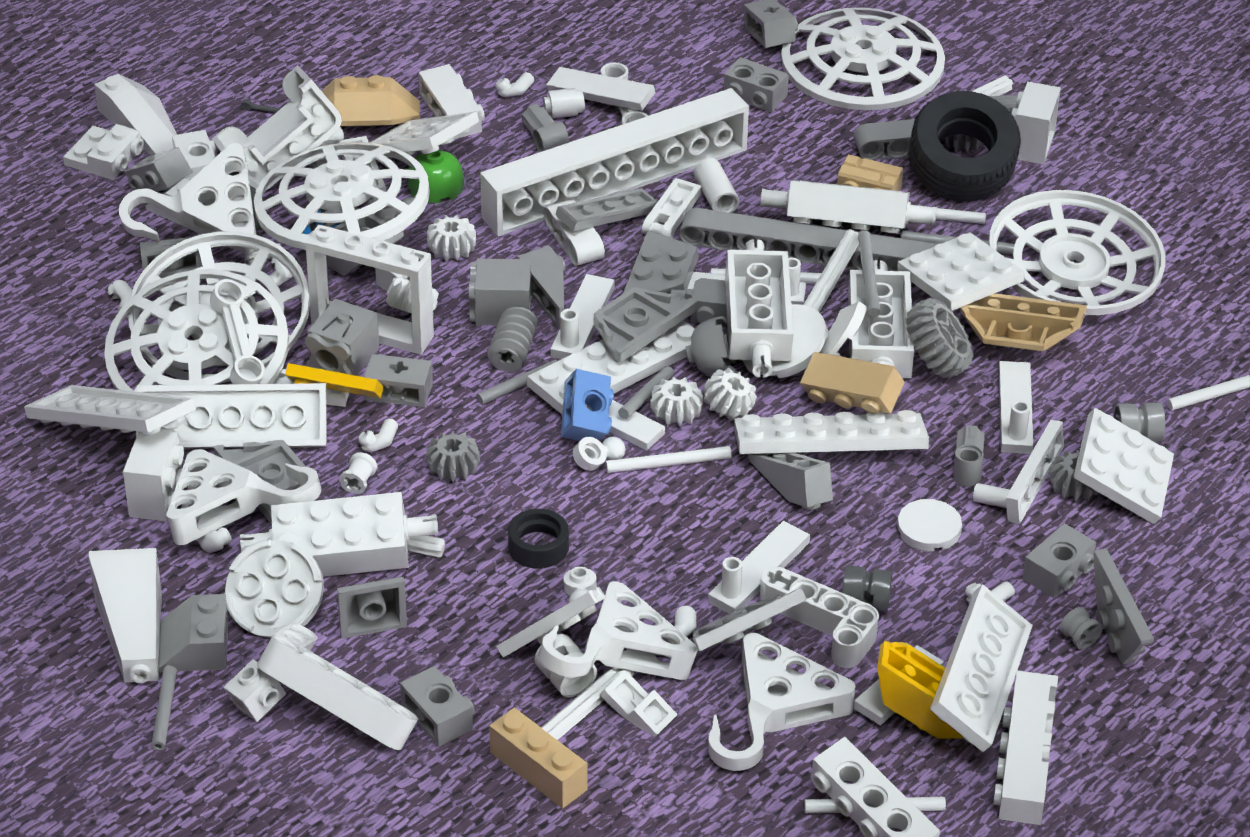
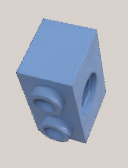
M575 369L565 380L561 437L581 441L585 437H593L600 441L605 435L609 434L612 426V418L609 417V406L614 395L613 389L610 388L611 376ZM585 404L589 405L592 411L589 410Z

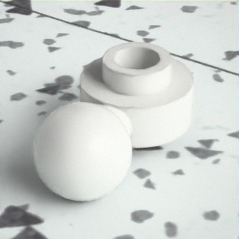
M585 437L574 447L573 457L581 468L593 471L606 459H621L625 454L626 447L624 442L618 437H609L603 443L593 437Z
M575 567L564 575V591L570 596L569 603L590 590L597 588L596 574L585 567Z

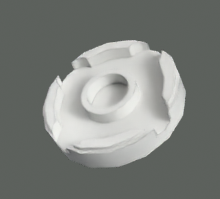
M920 499L910 502L901 509L897 528L901 533L900 537L906 544L918 550L931 552L934 551V548L942 547V550L948 549L958 542L962 531V521L956 509L949 504L935 499Z

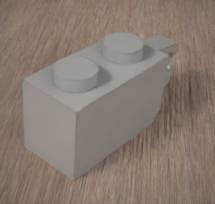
M700 278L695 281L693 289L671 290L672 301L687 303L689 298L698 301L697 311L691 314L690 322L701 323L720 316H724L727 320L725 280Z

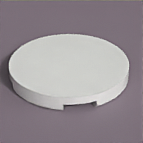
M792 304L794 336L791 361H771L772 373L769 376L777 375L778 378H783L799 373L807 368L813 353L821 351L825 341L829 338V331L823 316L817 310L806 305ZM742 360L747 370L753 374V361ZM760 368V375H763L762 368Z
M270 539L259 541L243 550L229 568L230 572L227 577L224 593L226 594L227 609L232 618L243 629L254 635L272 638L274 633L291 623L305 626L314 617L321 604L324 591L321 569L313 556L295 542Z

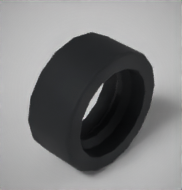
M543 508L529 509L516 515L508 526V550L513 560L522 566L533 569L557 565L566 557L569 551V526L566 520L555 511ZM532 532H545L555 536L557 539L545 545H533L524 542L520 538Z

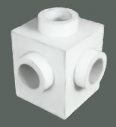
M253 659L224 686V689L238 709L258 722L286 695V692L279 681L258 668V662Z

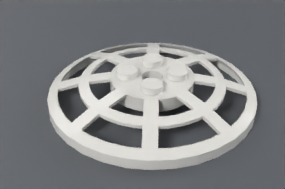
M872 8L836 9L807 18L798 24V30L795 31V36L800 32L811 33L807 39L806 50L790 55V42L783 44L781 52L783 70L789 74V80L798 89L818 101L832 106L855 110L896 108L924 97L940 82L944 73L945 63L943 48L930 30L906 16ZM830 19V20H828V21L822 23L821 25H813V24L818 23V22H820V21H824V20ZM860 20L877 21L882 24L879 26L862 25ZM844 21H849L850 24L849 27L841 30L830 28V26ZM901 24L918 31L930 42L918 40L909 29ZM896 28L904 33L908 39L894 38L888 31ZM820 34L833 37L831 44L815 47V41ZM897 47L913 48L911 58L907 61L897 55ZM921 49L937 52L936 65L929 76L916 67L920 60ZM831 53L836 65L834 67L829 66L819 55ZM809 58L817 69L826 74V77L818 86L804 77L795 67L794 63ZM892 63L900 67L892 72L879 74L880 70L889 67ZM848 69L855 72H867L868 76L849 74L844 71ZM908 73L921 82L906 91L884 95L882 83L897 80ZM836 80L853 84H870L873 97L836 93L830 91V88Z
M337 143L299 153L272 169L262 179L256 190L254 207L260 226L269 236L288 246L306 250L305 242L310 235L303 234L302 232L310 221L319 223L346 222L347 230L350 233L380 241L389 239L405 230L422 214L429 200L430 189L428 177L423 166L404 151L376 143ZM339 155L361 156L355 161L338 159ZM383 155L399 159L410 165L414 170L398 169L395 163ZM326 158L327 163L315 169L305 168V166L315 161ZM375 159L383 163L388 169L372 170L366 164ZM285 175L279 186V194L262 201V196L267 187L277 177ZM294 175L306 177L303 185L288 190V185ZM392 178L388 191L384 192L377 189L375 179ZM401 178L419 179L420 181L418 192L410 205L396 198L401 188ZM306 193L307 200L310 203L304 209L296 205L290 198ZM371 197L377 200L361 209H354V207L363 204ZM282 203L290 213L299 218L291 230L273 221L265 210ZM387 205L400 212L397 217L390 221L360 232L357 219L374 214ZM321 208L324 210H342L343 213L326 214L317 213V211Z
M1051 190L1024 196L1011 202L1001 210L994 219L990 230L988 245L994 250L997 248V240L1004 227L1018 238L1013 249V259H1007L1024 271V280L1037 291L1034 292L1021 283L1013 285L1011 288L1027 298L1086 304L1087 311L1085 315L1118 313L1137 306L1155 292L1161 283L1165 270L1163 244L1149 223L1121 203L1088 192ZM1061 205L1086 207L1108 215L1100 226L1082 220L1064 219ZM1044 206L1050 207L1052 220L1037 223L1026 230L1012 220L1028 210ZM1120 220L1137 232L1148 247L1131 252L1126 243L1116 234L1112 233L1111 230L1117 221ZM1067 228L1087 231L1093 233V235L1091 237H1087L1080 234L1068 233ZM1055 229L1056 232L1055 236L1049 238L1044 243L1034 237L1041 232ZM1105 239L1115 246L1121 255L1110 257L1108 251L1101 245L1103 240ZM1026 244L1040 253L1038 261L1022 260V251ZM1153 257L1154 276L1150 286L1132 284L1136 274V262ZM1126 264V276L1123 281L1108 276L1110 267ZM1027 271L1042 272L1050 281L1042 286ZM1103 284L1114 288V290L1094 297L1090 288ZM1061 286L1076 289L1081 297L1067 296L1055 291ZM1124 292L1139 294L1131 299L1119 303L1108 305L1099 304L1101 302L1112 300L1122 295Z
M213 232L183 240L157 256L143 270L133 287L130 298L144 287L162 279L159 277V274L175 261L199 251L203 267L195 270L214 269L243 274L253 281L257 280L276 299L283 313L285 303L301 296V316L293 333L289 335L288 351L297 342L309 316L310 297L308 283L302 268L295 258L282 246L273 241L244 232ZM238 246L251 248L258 252L249 266L235 262L214 263L211 248ZM269 256L277 259L289 270L296 280V286L280 292L273 279L262 272ZM207 278V285L215 286L219 279ZM187 281L175 283L158 291L166 294L170 291L187 287ZM200 293L199 304L211 305V293ZM187 294L173 298L161 306L170 310L173 301L185 306L187 305ZM253 295L244 299L253 309L257 320L258 313L272 309L266 299L256 302ZM136 307L128 314L131 333L140 315V309ZM240 308L243 323L248 324L246 315ZM276 317L274 318L272 324L274 326H277ZM158 318V324H144L140 336L157 333L162 320ZM194 333L191 336L197 340L202 334ZM259 336L261 341L257 344L253 356L261 352L270 343L277 344L278 337ZM148 347L140 348L142 355L152 365L158 361ZM274 353L261 360L264 367L268 366ZM220 360L219 362H217L216 364H214V365H212V366H227V365ZM172 365L164 372L181 380H189V372H184L182 369ZM202 374V378H206L215 374Z
M214 269L176 273L144 287L119 310L111 323L106 337L104 352L106 368L115 389L123 391L133 390L120 376L114 362V356L131 351L136 366L145 375L138 386L154 385V383L158 385H218L230 379V372L235 361L233 353L229 351L230 342L223 315L215 311L211 305L199 304L200 293L212 294L215 287L200 285V279H230L245 285L242 287L245 293L244 299L258 292L266 299L274 312L277 326L258 324L256 315L247 301L243 299L240 305L248 320V324H244L246 334L249 336L248 341L252 356L256 350L259 336L278 337L273 358L268 364L260 384H273L281 372L288 354L289 333L284 313L279 303L269 291L259 283L243 275ZM187 281V287L170 291L155 301L146 299V297L164 287ZM218 293L220 296L225 297L224 300L226 301H236L235 298L228 293ZM187 294V305L179 307L172 312L161 306L173 298ZM134 307L143 310L134 324L131 339L113 344L116 332L129 312ZM150 315L162 320L157 333L140 336L142 328ZM191 334H202L197 340L191 341L187 339ZM158 344L162 356L153 367H150L143 358L140 348ZM220 360L229 366L215 375L202 378L201 369L210 367ZM172 365L182 370H189V380L173 379L162 374ZM245 368L238 369L243 376L256 378V375L251 370Z

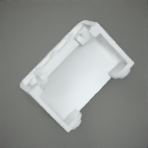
M296 66L283 79L282 89L290 101L250 136L247 137L239 128L232 126L226 127L212 138L221 152L231 143L242 145L247 162L249 183L256 190L262 179L272 169L294 155L319 147L341 125L342 120L339 111L299 66ZM280 175L279 177H277V178L267 187V189L271 188L275 183H277V182H278L282 177H284L285 175Z

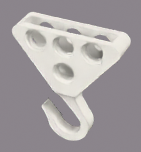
M239 143L228 145L182 187L175 196H167L151 189H137L128 193L119 206V215L123 227L127 232L137 237H146L160 241L158 232L130 218L131 211L137 205L143 203L154 205L180 222L205 234L237 231L256 235L247 162L244 149ZM232 172H240L234 176L229 175ZM236 197H243L240 201H232ZM208 201L214 202L213 204L208 206L203 205L205 202ZM239 223H247L243 227H236ZM230 246L246 255L256 252V250L251 248Z
M193 450L186 457L166 513L173 541L176 545L188 544L212 530H217L252 513L262 503L279 505L314 501L321 493L318 474L310 467H299L286 463L285 467L288 478L303 486L293 490H283L262 480L248 469L205 450ZM232 499L236 500L234 503L230 505L222 506V504Z
M613 581L608 585L605 594L606 598L603 600L597 622L590 631L583 656H565L554 648L558 625L544 636L538 654L540 662L547 669L566 677H581L588 674L595 661L599 660L605 666L686 680L689 677L698 650L691 640L626 585ZM621 601H629L635 607L625 606L621 604ZM639 619L652 620L656 623V626L645 624ZM669 637L676 640L679 644H671L661 638ZM656 655L669 657L671 659L670 663L658 660Z
M748 633L743 637L742 667L748 704L747 722L752 745L743 751H731L723 747L720 743L717 715H714L712 730L709 733L708 752L711 759L724 769L733 771L749 769L755 766L763 756L764 734L766 732L772 733L850 715L854 707L855 684L852 680L758 633ZM760 651H774L777 654L776 659H772L760 653ZM792 664L802 665L806 669V671L804 674H802L788 666ZM829 679L834 682L835 686L830 688L817 680Z

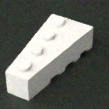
M1018 670L1016 672L1012 708L1005 707L1002 725L1004 728H1009V732H1002L999 753H1005L1006 759L999 758L996 779H1003V785L996 784L993 805L1000 806L999 819L1041 825L1058 676Z

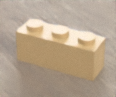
M818 352L813 353L800 382L808 393V397L814 402L821 404L825 403V401L836 403L848 409L853 406L863 408L867 412L874 414L878 412L891 414L905 383L894 366Z
M515 707L489 725L490 753L562 809L587 791L588 763Z

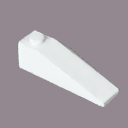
M120 74L110 76L94 84L98 111L115 125L119 124L141 131V138L144 142L143 149L150 155L173 149L172 136L177 135L160 98L144 85Z

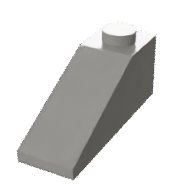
M550 246L519 255L518 259H531V295L560 329V314L565 310L563 276L565 263L563 258L557 255Z
M797 453L748 454L749 461L788 502L801 505L802 509L812 510L820 508L821 503L833 500L830 463Z

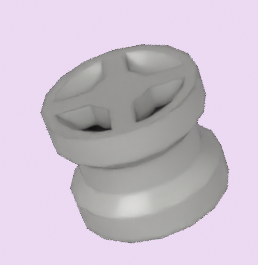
M1078 607L1071 610L1064 617L1060 624V631L1064 636L1071 637L1073 644L1078 649L1083 650L1098 640L1103 627L1097 620L1090 619L1089 613L1084 608Z

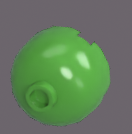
M437 150L428 154L420 153L415 157L423 166L428 177L430 189L429 203H441V199L448 197L452 200L462 193L464 188L463 170L461 163L453 154ZM407 178V186L411 190V195L415 198L420 181L419 179Z

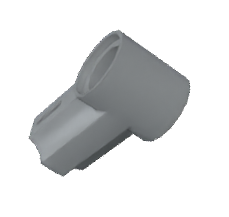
M533 104L528 106L527 110L522 113V122L533 135L535 147L539 152L569 143V136L565 125L562 122L555 123L543 107Z
M966 425L965 428L957 432L953 478L961 486H975L982 479L985 433L980 431L977 426Z

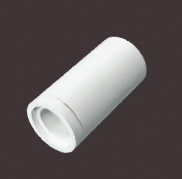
M713 158L700 161L695 166L693 173L698 184L702 186V191L712 210L728 213L734 212L738 208L740 200L720 163Z

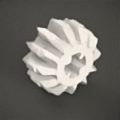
M445 215L444 219H435L434 224L429 225L427 231L429 252H433L435 258L443 256L445 262L450 258H454L458 262L460 256L468 258L469 253L473 252L476 246V230L474 225L469 223L468 218L459 219L458 215L453 218Z
M400 277L393 278L387 291V304L411 313L410 281ZM432 288L433 310H435L439 293L436 289Z
M727 368L725 371L718 369L704 386L703 393L705 397L703 401L710 405V411H716L719 413V417L724 415L732 421L734 418H742L752 409L757 398L755 395L756 387L749 384L750 378L742 377L740 371L733 373L730 368Z
M673 376L670 381L661 379L660 384L655 385L653 388L650 408L652 413L656 415L657 421L665 420L667 426L672 422H677L680 427L683 421L692 424L693 419L700 417L702 411V392L697 388L696 382L688 383L686 377L677 380Z

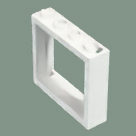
M318 224L305 242L311 325L314 324L332 302L329 300L326 255L410 277L412 322L378 313L379 344L422 355L434 337L431 254Z

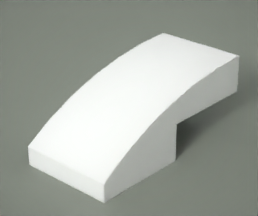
M626 670L621 672L599 694L626 720L654 737L678 715L655 690L648 694Z

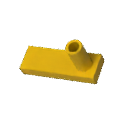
M287 364L285 376L293 384L326 383V389L381 399L383 386L376 379Z

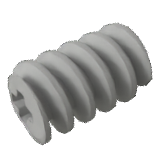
M511 307L502 312L488 349V359L496 369L516 372L522 368V363L527 358L535 329L538 326V319L533 312L523 307Z

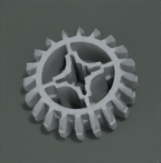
M928 298L925 301L918 302L907 312V318L905 319L906 328L911 336L910 341L915 346L914 350L919 353L920 359H923L927 367L932 368L936 375L942 378H951L954 375L961 374L972 364L973 352L971 351L972 345L968 340L969 336L965 333L964 326L961 325L958 317L953 314L952 309L947 308L944 302H940L936 298Z

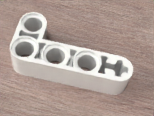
M778 566L766 568L761 574L760 601L777 595L782 597L795 589L802 588L807 600L780 614L833 636L831 658L837 666L852 668L858 665L876 641L879 619L877 609L870 604Z

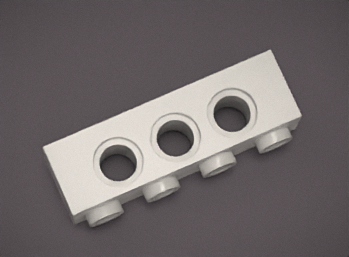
M843 737L813 759L811 774L813 784L820 792H826L835 801L838 810L844 816H850L859 825V829L865 837L940 836V830L846 737ZM843 781H851L853 784H847ZM868 804H873V805H876V806H878V807L872 808V807H869V806H867V805H868ZM891 828H898L902 831L896 832L891 830Z

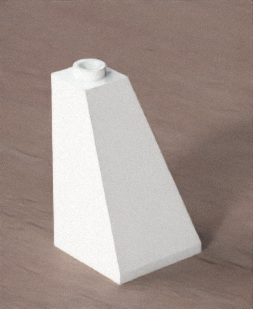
M156 548L89 551L95 602L124 682L144 683L147 681H159L162 590Z

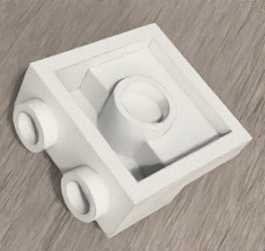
M116 124L110 131L92 126L63 157L64 165L114 180L121 171L126 170L130 161L142 152L144 142L141 138V131Z

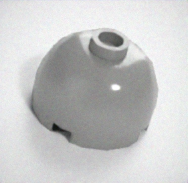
M724 316L701 322L695 327L691 335V345L686 346L689 363H695L698 370L708 377H711L718 369L725 371L727 368H730L733 373H738L731 366V363L737 364V360L729 359L728 334H725L723 327L727 326V320Z

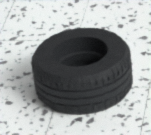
M973 91L945 93L924 105L914 120L908 151L912 171L920 183L931 192L943 198L954 201H977L988 198L1006 186L1013 175L1021 145L1020 131L1014 116L997 100ZM956 134L969 135L981 141L989 152L976 158H963L948 152L942 146L940 140Z

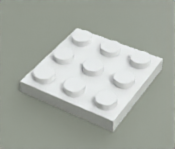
M474 111L409 120L369 143L390 146L409 155L419 150H422L423 154H428L439 150L438 145L453 142L455 140L454 136L470 132L469 128L477 124L479 119L477 112Z
M972 233L962 234L955 239L937 244L935 247L912 254L910 257L898 261V271H910L911 282L931 297L944 302L947 308L952 309V311L1024 281V271Z
M1094 408L1087 417L1074 478L1155 524L1162 516L1174 453L1141 435L1138 431L1127 427L1112 416Z

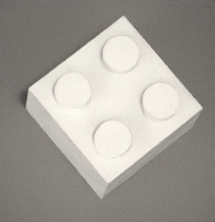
M1027 81L1024 92L1019 91L1016 108L1012 110V115L1017 122L1021 137L1017 160L1045 164L1056 129L1060 87Z
M160 430L151 435H142L141 432H138L123 470L129 517L167 522L166 513L182 471L184 448L179 446L178 432Z

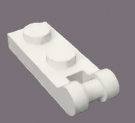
M675 178L644 220L642 233L646 235L647 231H653L673 238L686 212L694 206L701 196L702 186Z

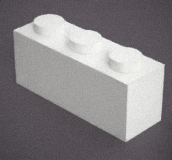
M450 64L419 72V94L435 117L477 112L479 122L469 128L470 132L454 136V139L482 132V121L485 119L483 108L480 104L477 105L471 90L466 89L460 74H456Z

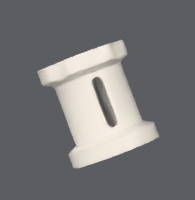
M359 452L352 455L349 461V469L344 471L339 478L341 487L345 491L355 494H362L365 491L367 479L374 475L377 470L376 461L370 455Z

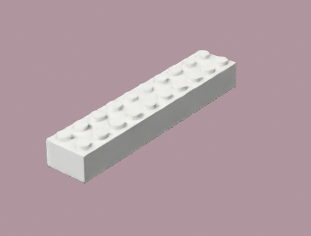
M730 88L480 172L481 217L497 236H501L544 221V207L571 199L575 202L634 190L694 169L704 159L713 158L720 160L746 151L749 106Z

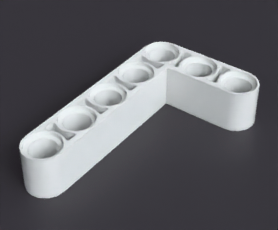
M291 623L273 634L257 663L258 668L384 745L396 750L402 749L418 721L414 713L311 652L318 637L308 628Z

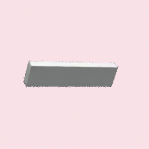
M639 188L558 206L555 215L572 231L647 215L657 204V201L644 189Z

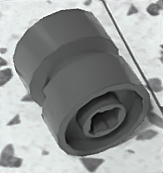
M846 565L842 593L872 605L878 612L887 613L893 571L874 568L871 573H868L865 567Z

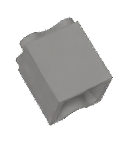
M477 258V262H471L469 281L470 322H476V325L497 326L502 312L508 308L523 307L530 310L531 259Z
M334 299L308 329V336L305 339V344L311 352V356L307 361V367L357 376L370 361L371 355L379 350L378 313Z

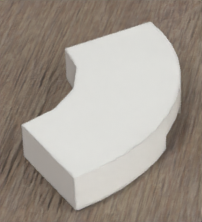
M858 301L841 309L836 321L829 330V338L825 341L819 353L840 356L837 351L847 338L853 339L862 323L867 306Z

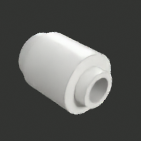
M575 88L548 91L547 97H543V108L550 114L552 119L578 116V113L585 112L583 91H576Z

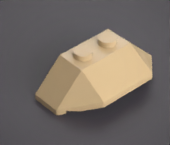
M375 75L369 78H355L353 76L335 78L322 90L323 94L339 111L342 120L340 126L394 125L420 119V100L391 77Z
M996 293L961 307L962 315L984 344L1045 351L1078 330L1087 311V305Z

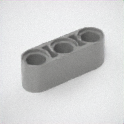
M915 119L867 123L857 127L853 136L861 158L877 160L908 157L911 132Z

